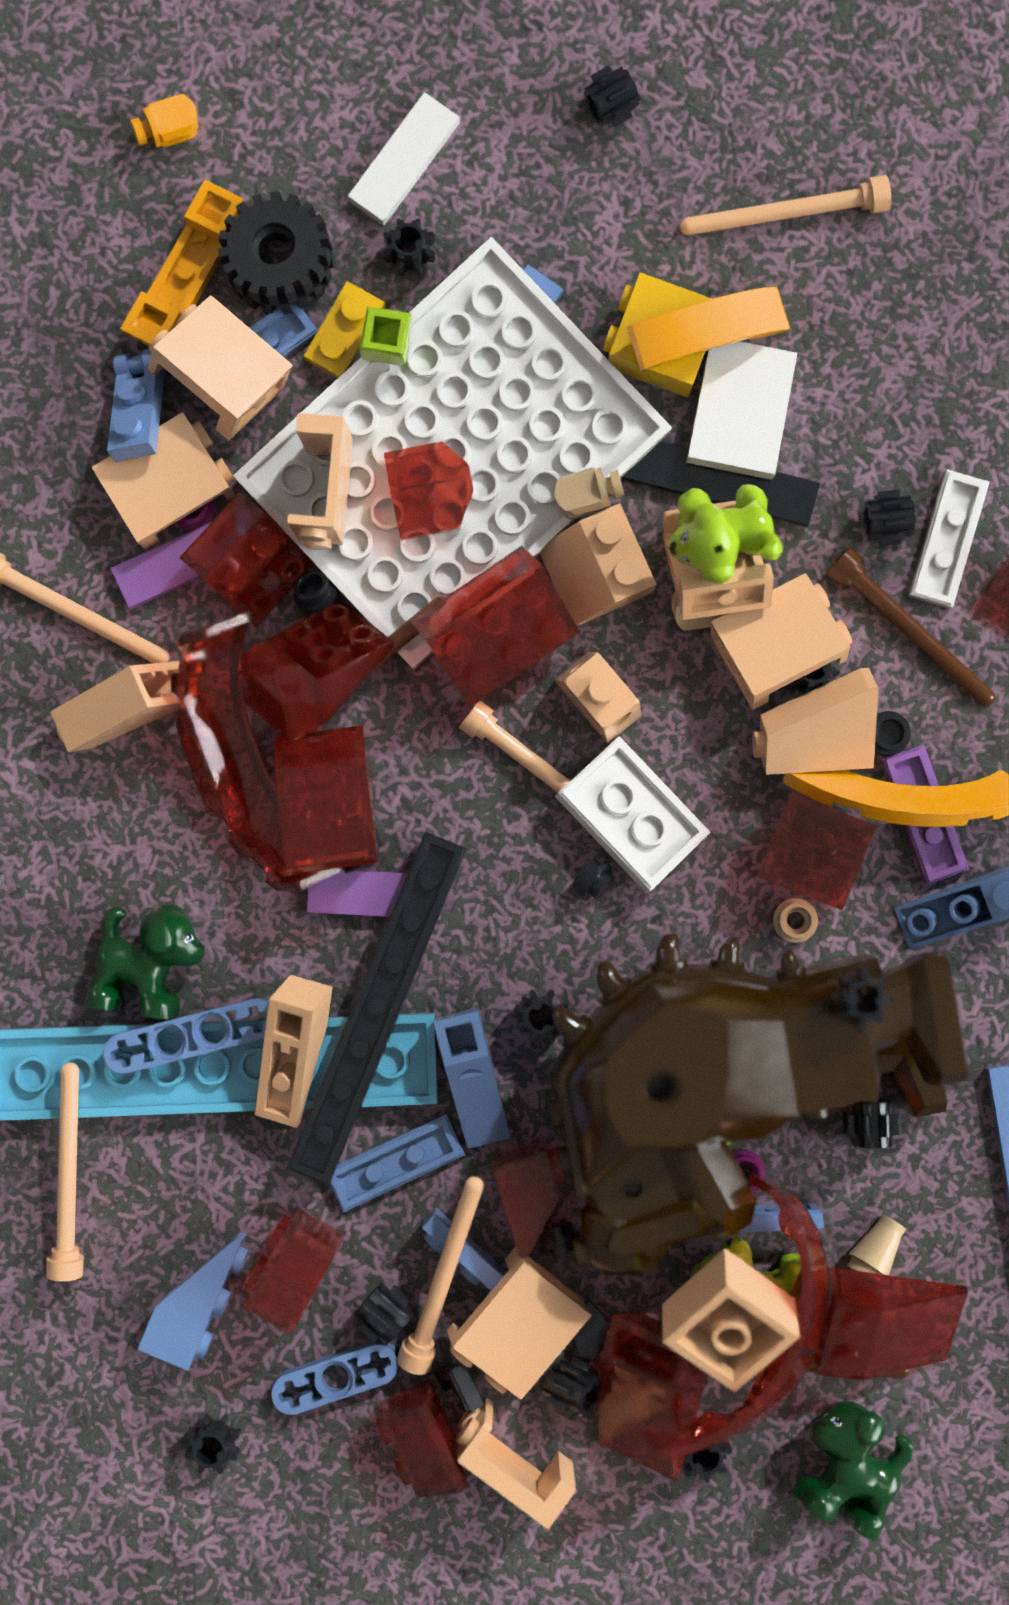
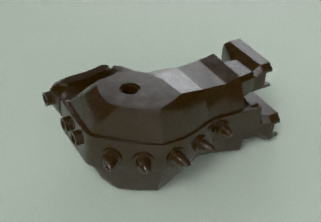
M675 933L665 935L659 943L655 962L649 963L650 969L642 971L631 978L629 976L622 978L609 961H603L599 964L597 968V983L602 995L599 997L601 1004L590 1016L583 1014L579 1018L563 1005H558L554 1008L552 1014L555 1027L564 1039L562 1042L564 1048L558 1055L553 1069V1085L556 1100L549 1101L553 1128H561L564 1146L557 1147L558 1161L561 1174H569L576 1196L585 1197L587 1201L580 1210L582 1237L573 1239L577 1267L590 1265L599 1273L610 1275L648 1272L660 1267V1256L668 1252L670 1245L706 1235L723 1238L732 1237L752 1224L757 1199L727 1142L764 1139L780 1130L790 1119L797 1115H800L801 1119L804 1120L819 1119L829 1115L828 1109L848 1106L858 1101L877 1102L878 1093L880 1092V1073L888 1072L907 1113L911 1116L920 1117L946 1112L947 1097L945 1085L966 1082L969 1074L953 976L946 955L936 956L935 952L912 955L897 967L882 971L878 958L865 953L806 968L804 965H800L792 951H786L782 955L781 968L776 970V975L765 977L744 971L745 963L739 962L740 943L736 937L730 938L722 944L719 949L718 958L711 959L710 965L688 964L687 958H681L678 936ZM857 968H867L869 977H872V979L876 977L886 978L887 982L884 985L886 988L883 990L885 997L894 1000V1003L885 1005L882 1011L885 1014L883 1016L885 1022L881 1024L870 1020V1023H866L864 1030L854 1029L852 1020H849V1018L843 1021L836 1020L834 1015L836 1013L835 1009L838 1007L835 1000L827 998V994L836 993L839 987L836 976L844 974L851 978V975H855ZM863 986L859 987L855 992L859 998L858 1002L854 1005L857 1011H860L866 1005L862 1000L863 995L866 993Z

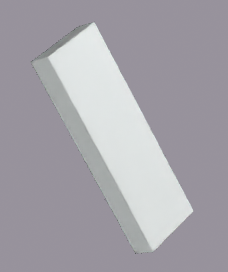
M424 92L349 193V202L384 226L460 124V117Z
M948 469L944 472L908 597L949 609L953 607L988 489V481Z

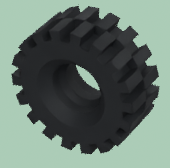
M270 192L271 200L263 201L260 193L252 196L254 205L247 207L243 201L236 206L239 214L237 218L229 214L225 219L224 223L228 232L220 230L218 239L222 248H218L219 258L229 283L240 300L245 298L247 305L254 310L257 309L260 303L266 314L273 313L275 307L279 306L283 315L291 314L290 303L298 302L300 308L305 309L310 306L307 299L308 296L312 294L318 300L323 294L321 282L329 285L332 278L330 268H334L332 245L324 220L320 213L316 215L314 206L306 201L301 207L299 197L290 193L287 201H283L280 192ZM282 239L292 244L293 253L281 263L266 264L260 259V250L270 241Z

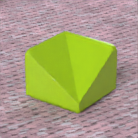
M367 306L360 344L362 360L405 366L412 314Z

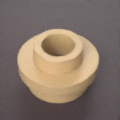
M791 898L783 901L776 908L773 915V926L776 933L782 939L788 942L799 943L808 940L815 933L818 926V915L815 908L806 900ZM792 912L800 913L803 918L802 925L797 929H792L787 923V918Z

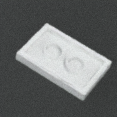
M741 341L708 350L686 463L773 480L776 473L797 353Z
M620 736L555 796L646 894L662 881L710 833Z

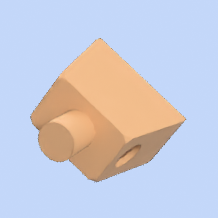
M587 652L554 680L607 744L641 717L639 700L598 652Z

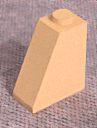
M179 661L128 666L50 711L56 724L57 734L67 751L73 752L94 748L180 709L178 688ZM184 671V694L187 706L198 700Z
M860 668L760 714V731L753 732L752 747L754 758H761L766 775L874 768L879 688L870 669Z

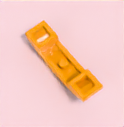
M207 180L203 181L184 215L186 226L148 293L140 292L120 328L121 332L150 346L152 340L159 332L164 329L170 332L177 326L178 319L185 309L191 304H197L220 261L218 248H222L218 239L220 230L228 232L224 221L229 214L235 218L239 216L236 206L244 201L243 198Z
M765 287L721 296L637 322L628 326L627 329L640 370L643 371L679 361L688 355L747 339L753 341L789 330L790 327L778 288Z

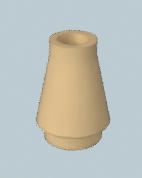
M882 1214L873 1228L848 1253L851 1259L846 1267L867 1282L879 1286L883 1278L888 1279L901 1237L906 1229L895 1220Z

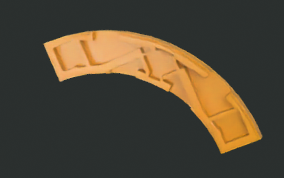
M848 770L784 774L783 778L785 785L824 805L833 808L834 804L838 803L860 810V817L892 824L922 827L965 826L968 820L988 817L992 821L1009 816V774L1002 770L979 780L947 786L896 784L865 777Z

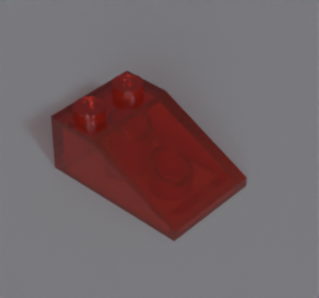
M363 725L274 737L275 777L287 875L378 863L371 763Z
M831 1267L829 1271L828 1312L819 1345L818 1342L821 1337L827 1309L828 1279L813 1333L817 1375L865 1381L947 1360L968 1294L967 1286Z

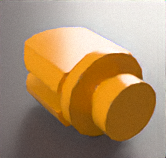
M184 94L174 95L147 104V107L142 108L143 121H140L139 117L130 119V125L139 146L148 144L147 139L151 138L155 148H166L193 139L198 130L196 106Z

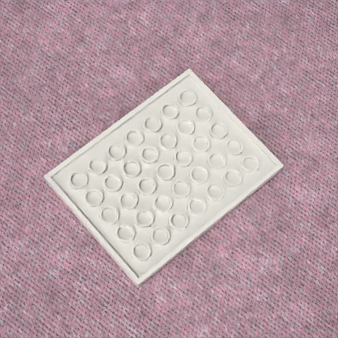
M492 237L409 312L412 314L405 366L362 360V357H360L301 412L304 414L344 417L353 439L343 545L332 544L331 550L307 548L304 546L305 541H299L287 524L288 514L325 517L331 455L308 454L296 432L297 417L233 475L241 486L384 639L434 598L442 596L448 600V610L397 652L413 670L536 558L555 536L566 530L576 520L567 518L557 504L554 489L559 478L594 467V469L601 467L604 478L610 477L609 472L618 470L621 479L672 430V427Z

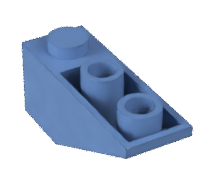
M1009 866L894 907L909 949L1009 919Z
M479 1007L435 1018L433 1023L467 1148L470 1149L510 1139L511 1135Z
M240 1232L160 1300L154 1308L137 1350L187 1371L196 1357L204 1360L215 1335L207 1331L213 1315L222 1317L232 1294L231 1291L225 1289L230 1274L239 1275L248 1256L249 1249L242 1247L247 1234Z

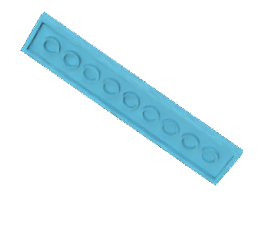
M435 1013L399 1014L362 1107L438 1104L436 1031L433 1023ZM349 1016L328 1017L325 1036L304 1109L312 1108ZM267 1019L233 1020L235 1023V1038L242 1037L238 1029L243 1026L252 1024L257 1027L258 1031H263L262 1026ZM204 1021L202 1024V1034L207 1041L218 1043L224 1038L226 1027L223 1021ZM155 1023L0 1029V1121L58 1119L60 1109V1071L62 1066L69 1062L76 1064L79 1068L78 1118L255 1111L264 1038L132 1073L120 1074L112 1071L105 1063L103 1050L106 1042L112 1036L121 1032ZM166 1028L159 1034L158 1045L163 1052L175 1054L181 1048L182 1038L176 1030ZM148 1033L142 1034L146 1042L140 1045L129 1047L126 1045L125 1040H121L122 1047L115 1050L117 1059L125 1058L127 1065H130V1057L148 1051V1060H154L148 1049Z

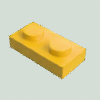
M347 281L304 354L305 360L339 378L352 366L360 352L367 306L385 309V302Z

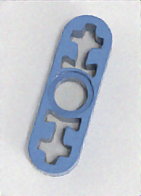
M376 1340L374 1343L371 1341L282 1372L276 1379L272 1388V1401L280 1412L296 1415L382 1386L390 1382L396 1375L399 1365L397 1362L398 1352L391 1343L386 1345L381 1340ZM373 1352H378L381 1358L389 1357L390 1361L386 1363L384 1373H378L376 1367L362 1370L361 1377L364 1381H356V1368L350 1359L356 1357L359 1367L371 1361ZM331 1365H340L347 1371L349 1380L341 1388H332L324 1381V1370ZM308 1373H315V1387L320 1396H314V1387L301 1392L299 1402H293L291 1396L283 1397L282 1392L287 1387V1381H292L295 1387H301L309 1384L311 1378Z

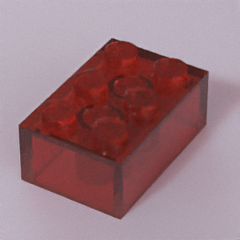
M523 546L505 556L411 621L450 683L469 707H472L580 633L579 628L541 563Z

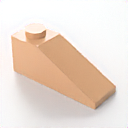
M290 975L270 997L255 1109L256 1116L294 1128L299 1126L328 1024L332 986Z

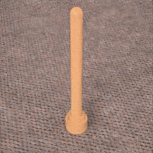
M887 175L868 177L866 183L859 184L858 189L687 217L681 221L680 230L684 235H695L860 207L862 211L869 210L871 214L890 211L891 208L890 183Z
M0 553V586L4 584L151 663L169 661V654L163 648L11 569V563L6 561L4 554Z
M479 700L460 725V730L472 739L475 736L482 741L484 738H487L557 793L571 781L496 724L498 719L492 715L494 710Z
M71 1062L64 1064L60 1071L56 1246L51 1249V1255L46 1260V1277L53 1281H72L83 1276L84 1257L79 1253V1247L75 1246L79 1068Z
M470 1177L465 1183L416 1331L402 1341L397 1362L402 1369L409 1373L424 1375L431 1371L436 1356L435 1343L432 1337L483 1190V1182L479 1177Z

